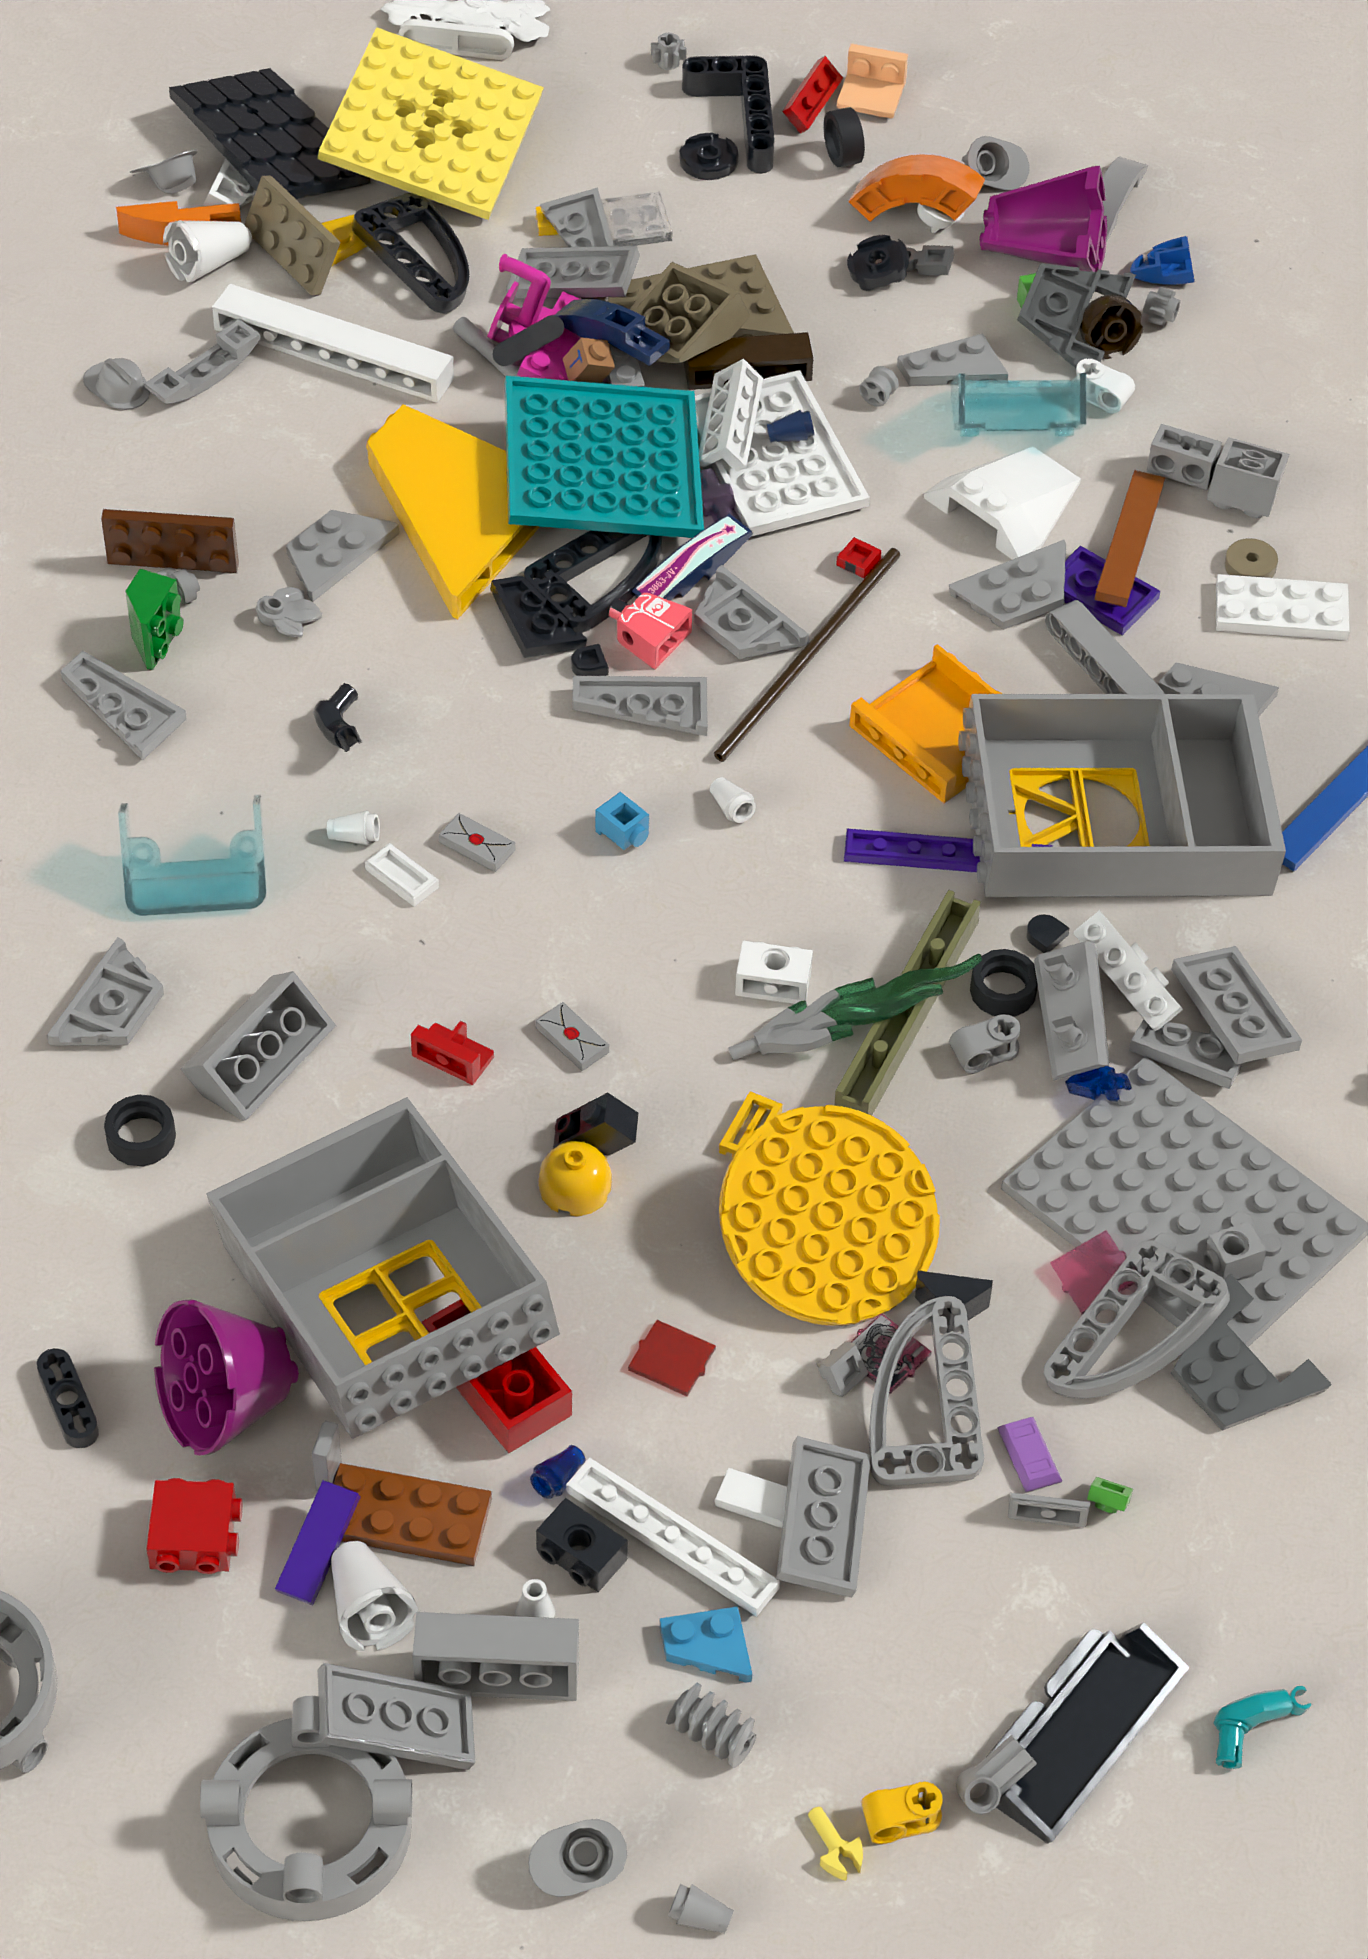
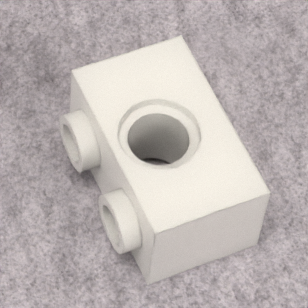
M743 941L736 972L735 995L806 1005L812 971L813 950L771 945L764 942Z

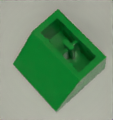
M140 568L125 593L131 637L146 668L153 670L158 661L164 659L167 655L169 644L174 636H179L182 631L184 620L180 614L181 596L178 594L176 579Z

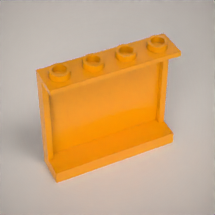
M936 644L933 649L932 661L870 704L862 697L851 704L849 726L941 802L946 803L964 790L967 782H969L968 777H963L962 759L965 756V752L959 751L958 745L959 731L965 730L963 727V709L969 708L971 694L1002 693L994 690L976 672L969 670L952 653L947 652Z

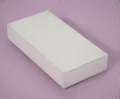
M391 843L387 844L365 862L366 871L413 907L439 888V880Z
M728 1468L716 1496L715 1506L782 1528L787 1486Z

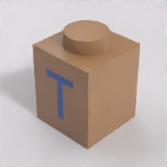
M580 338L563 357L569 381L601 383L615 368L607 340Z

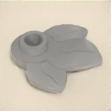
M293 587L278 589L273 596L260 598L256 605L258 619L263 624L275 626L280 633L292 637L301 638L303 636L302 624L316 621L322 617V613L317 605L310 600L304 599V591Z

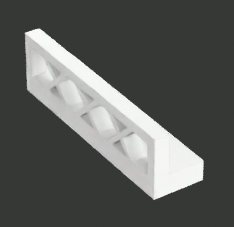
M744 359L714 375L699 448V462L702 468L722 458L736 472L747 466L763 378Z

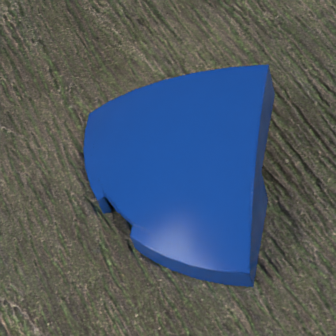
M1187 236L1171 239L1152 247L1153 250L1147 254V260L1144 261L1143 254L1139 255L1130 268V272L1136 275L1135 279L1150 283L1173 285L1195 282Z

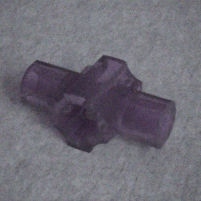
M712 469L701 470L703 516H712L714 523L728 514L735 517L732 510H735L736 502L730 483L720 484Z

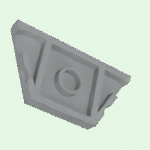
M330 510L286 544L287 555L291 563L295 565L300 581H303L307 589L309 600L315 601L400 534L399 524L392 521Z
M1061 540L949 584V592L954 598L959 596L969 602L971 609L980 615L989 617L992 623L1003 630L1055 610L1064 605L1066 542Z
M722 565L716 571V578L712 586H708L704 594V601L699 604L694 613V623L739 659L801 647L809 643V634Z
M117 937L47 1034L48 1044L53 1046L128 1045L164 995L163 985L153 974L146 971V966L138 957H133L127 950L123 939Z

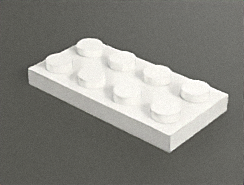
M1218 574L1216 580V631L1348 641L1350 632L1348 584Z

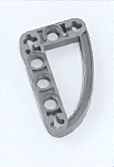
M1149 1240L1139 1243L1047 1360L1044 1366V1375L1049 1387L1054 1392L1067 1397L1094 1398L1124 1390L1155 1374L1187 1350L1227 1307L1230 1301V1294L1225 1280L1214 1272L1156 1241ZM1154 1255L1156 1256V1259H1157L1156 1262L1148 1261V1262L1144 1265V1262H1143V1258H1144V1257L1150 1259V1258H1152ZM1187 1270L1191 1273L1190 1278L1184 1283L1177 1284L1170 1280L1175 1271ZM1126 1281H1133L1138 1284L1137 1290L1130 1295H1123L1118 1292L1119 1286ZM1155 1285L1197 1307L1169 1336L1140 1357L1114 1370L1086 1376ZM1215 1289H1218V1296L1210 1295L1208 1298L1205 1297L1204 1290L1213 1292ZM1105 1309L1116 1312L1115 1319L1109 1323H1100L1096 1320L1097 1315ZM1082 1338H1090L1094 1341L1093 1347L1086 1352H1078L1074 1349V1346ZM1068 1355H1069V1356L1071 1357V1359H1072L1071 1362H1069V1359H1068V1357H1067ZM1068 1369V1377L1061 1375L1058 1379L1056 1378V1371L1064 1372Z
M938 1297L923 1303L913 1310L894 1333L883 1356L875 1383L869 1425L870 1469L873 1478L882 1485L896 1486L967 1481L978 1476L982 1469L984 1453L967 1311L962 1301L956 1297ZM944 1308H950L951 1313L957 1315L954 1317L952 1324L953 1332L946 1333V1317L940 1316L943 1314ZM931 1322L945 1443L886 1447L887 1405L895 1368L911 1338L919 1329ZM947 1343H956L963 1349V1356L957 1360H950L943 1355L942 1347ZM952 1379H960L966 1383L968 1391L963 1396H953L947 1391L946 1384ZM958 1415H964L971 1421L972 1429L966 1433H958L952 1428L951 1419ZM967 1442L968 1458L975 1460L972 1462L970 1469H964L963 1463L956 1462L960 1459L962 1453L961 1444ZM925 1454L931 1455L937 1460L938 1468L934 1472H923L917 1466V1458ZM905 1456L911 1457L909 1463L911 1474L905 1473L907 1466L895 1467L893 1474H887L886 1469L883 1467L879 1468V1466L883 1465L885 1458H890L893 1465H903L906 1459Z

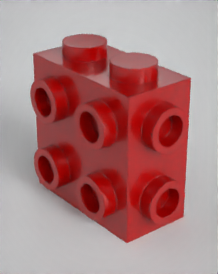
M181 1478L155 1480L146 1548L150 1569H157L165 1573H173L178 1570H193L203 1574H214L218 1571L229 1572L231 1556L237 1557L239 1548V1534L233 1532L234 1522H241L243 1509L242 1498H236L234 1483L219 1479H211L206 1482L186 1481Z

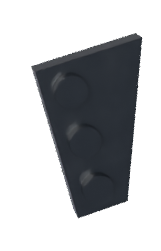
M523 576L491 581L490 591L524 658L575 650L586 646L587 637L580 631L577 633L568 626L569 620L562 613L556 614L546 604L547 599Z

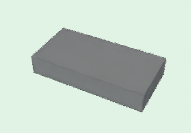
M329 1421L322 1423L312 1451L316 1491H318L322 1480L334 1484L339 1464L342 1463L339 1427L337 1423Z

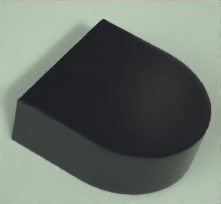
M600 644L581 647L572 654L571 668L576 676H607L609 674V667Z
M1041 914L1029 921L1026 936L1031 945L1042 953H1046L1054 949L1069 935L1070 928L1051 915Z

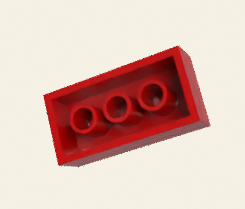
M459 1299L421 1321V1323L430 1334L471 1312L463 1301ZM536 1347L456 1387L508 1454L572 1416V1390Z

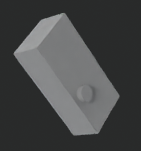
M416 1612L413 1645L414 1680L471 1691V1696L577 1701L579 1619Z

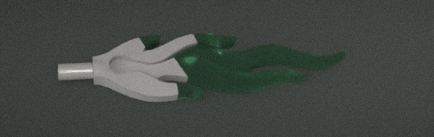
M976 954L966 961L951 967L908 971L876 988L873 978L849 983L827 992L809 1006L805 1000L800 1001L780 1012L762 1029L755 1032V1038L728 1047L731 1057L734 1061L758 1051L762 1055L768 1053L804 1052L842 1038L854 1035L852 1026L866 1025L889 1019L928 997L943 994L942 985L932 983L955 979L969 972L982 960L981 954Z

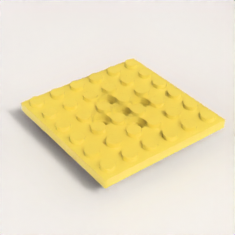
M376 27L319 149L317 159L489 220L541 99L544 87Z

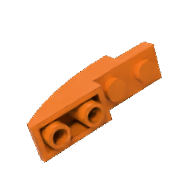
M177 201L116 207L119 234L160 245H168V242L163 243L165 228L169 223L178 220L241 222L239 203L178 209Z

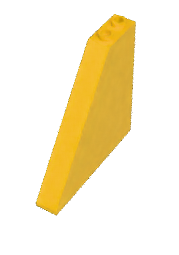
M403 404L394 414L388 416L385 424L376 433H372L368 438L366 449L368 450L369 467L453 618L459 619L540 526L508 524L507 461L505 450Z

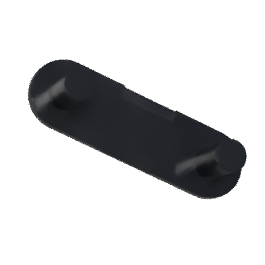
M554 315L547 316L497 344L492 352L494 361L500 366H509L554 341L564 332L563 321Z

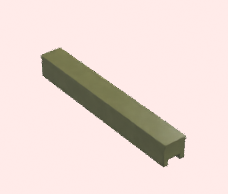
M947 891L835 1091V1106L848 1107L871 1116L873 1115L979 923L980 901L974 899L972 904L954 898V891Z

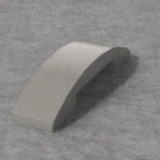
M1118 157L1104 173L1103 182L1106 200L1102 202L1104 205V216H1107V240L1117 224L1120 210L1133 187H1138L1147 171L1148 165Z
M238 319L216 334V345L176 372L169 367L144 383L145 388L165 404L192 398L211 388L231 373L261 339L260 334Z

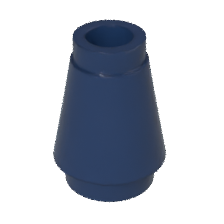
M801 409L766 424L770 443L808 441L807 437L815 436L810 412H801Z

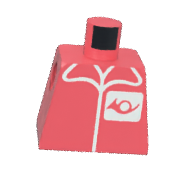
M642 593L631 605L617 599L609 610V616L617 620L618 642L653 669H656L692 632L691 608L650 593Z

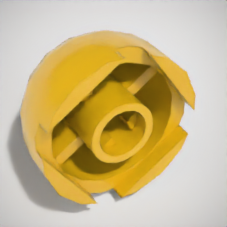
M571 1141L562 1143L552 1149L541 1163L538 1180L539 1191L542 1200L551 1210L558 1212V1209L568 1211L570 1216L577 1217L591 1214L604 1206L612 1187V1173L607 1158L596 1147L586 1142Z

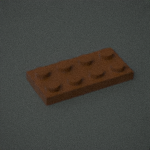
M103 509L101 522L107 564L153 568L172 567L174 569L237 573L239 560L234 518Z

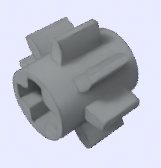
M663 33L658 36V43L651 42L653 63H658L659 67L665 70L679 67V60L687 59V48L684 47L685 40L680 39L674 33Z
M1160 286L1158 293L1154 291L1149 292L1143 309V313L1150 315L1149 322L1165 326L1166 320L1175 321L1181 300L1174 298L1176 294L1174 290Z

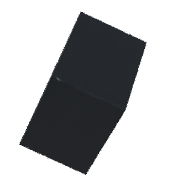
M918 1271L915 1298L922 1305L938 1297H956L965 1305L969 1321L989 1308L993 1280ZM944 1308L943 1314L940 1316L946 1317V1332L949 1333L953 1331L952 1324L954 1317L957 1315L952 1314L950 1308Z

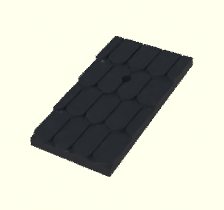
M271 68L262 69L259 72L251 71L234 76L209 79V81L204 80L183 84V86L169 87V95L172 101L255 191L261 176H272L295 199L371 184L369 177L317 159L319 149L329 128L315 116L314 110L295 95L294 89Z

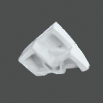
M225 159L203 206L239 203L241 208L253 200L256 191L230 162Z

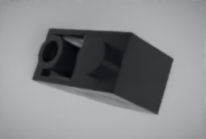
M607 1092L556 1119L553 1149L562 1143L578 1141L586 1142L596 1147L603 1155L610 1156L636 1143L639 1113Z

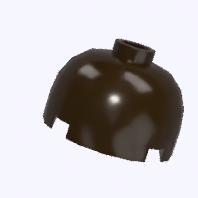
M1115 294L1100 296L1092 300L1084 311L1083 320L1080 325L1082 339L1085 344L1104 351V359H1111L1112 357L1108 354L1120 351L1125 355L1137 345L1143 333V326L1141 325L1142 314L1124 297Z

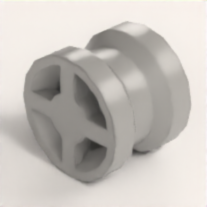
M877 366L870 372L869 377L860 384L859 391L863 399L869 404L882 406L889 399V395L896 391L899 382L894 372L884 366Z

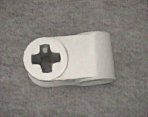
M1083 359L1077 364L1076 374L1078 376L1071 388L1076 398L1089 402L1112 414L1121 410L1133 394L1135 384L1131 377L1125 373L1109 368L1097 360Z

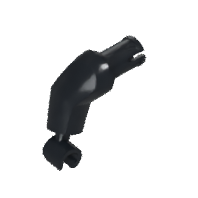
M346 683L340 685L339 689L329 700L319 701L314 708V717L323 735L330 743L343 749L344 752L349 751L350 747L357 742L359 744L362 743L355 726H350L343 719V713L358 699L357 691Z

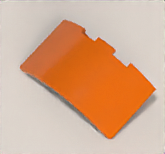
M928 154L908 155L888 161L868 173L859 182L848 202L869 222L882 212L904 205V203H920V205L935 208L956 221L976 200L985 179L967 165L947 157Z

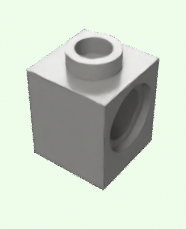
M1250 1221L1209 1234L1203 1259L1207 1269L1221 1276L1224 1280L1229 1274H1232L1235 1279H1239L1262 1271L1266 1248Z

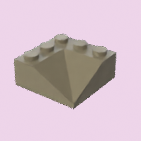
M671 262L630 308V310L645 316V327L670 340L669 351L655 361L664 363H682L732 338L750 317L738 291L674 262Z

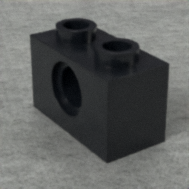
M567 1498L557 1506L536 1530V1550L547 1563L551 1565L558 1564L568 1571L571 1578L579 1585H588L598 1593L628 1559V1540ZM582 1545L587 1548L584 1550H575L572 1547Z

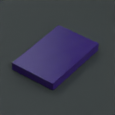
M1079 546L1065 560L1064 603L1068 604L1074 600L1080 601L1101 624L1123 635L1159 599L1160 590L1135 577L1127 607L1094 600L1106 560Z

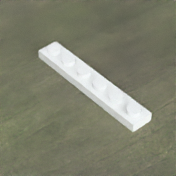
M590 1457L566 1484V1493L756 1617L780 1589V1581Z

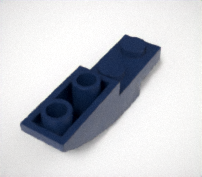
M595 299L572 300L554 315L563 321L565 329L581 338L607 340L609 344L648 366L670 349V340L645 327V316L614 303Z

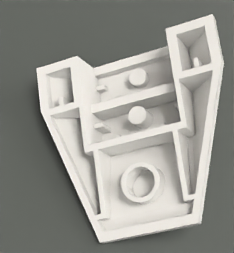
M1032 446L946 477L924 493V499L947 515L960 505L976 514L997 529L995 548L1013 560L1036 551L1043 546L1079 486L1081 478Z

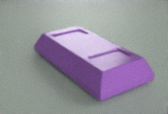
M1034 1417L1008 1423L997 1428L1025 1492L1062 1482Z

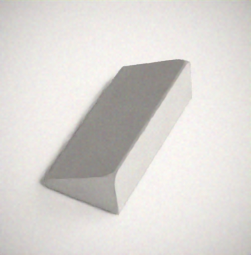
M1010 1492L1008 1518L1086 1527L1090 1502Z

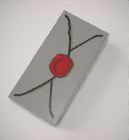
M460 813L439 834L440 843L494 872L515 851L514 841Z
M564 1002L536 1019V1028L581 1071L609 1053V1044Z

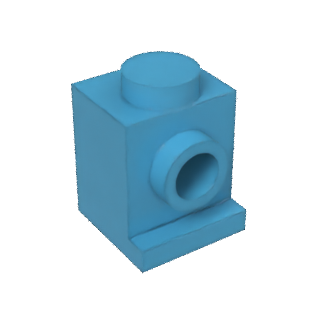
M620 791L595 809V832L599 835H606L623 850L631 845L639 847L646 841L649 835V814Z

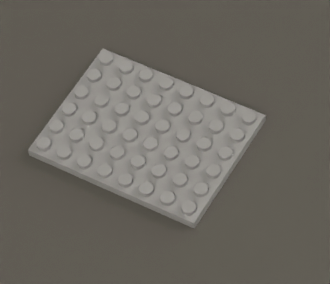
M1146 1056L1002 1181L1001 1190L1111 1276L1114 1275L1139 1243L1149 1240L1156 1241L1207 1269L1203 1253L1206 1250L1209 1234L1250 1221L1266 1248L1262 1271L1236 1279L1254 1299L1227 1323L1247 1347L1259 1338L1368 1235V1223ZM1154 1255V1256H1153L1152 1258H1150V1259L1144 1257V1258H1143L1144 1265H1145L1148 1261L1156 1262V1261H1157L1156 1256ZM1178 1270L1172 1274L1170 1280L1177 1284L1184 1283L1190 1278L1191 1273L1187 1270ZM1133 1281L1122 1283L1132 1293L1138 1288V1284ZM1157 1285L1152 1288L1143 1300L1177 1328L1197 1308ZM1215 1289L1213 1292L1204 1290L1206 1298L1210 1295L1216 1296L1218 1289Z

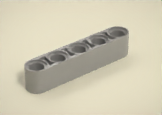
M1074 600L1046 614L1045 622L1050 634L1105 694H1164L1156 682L1080 601Z

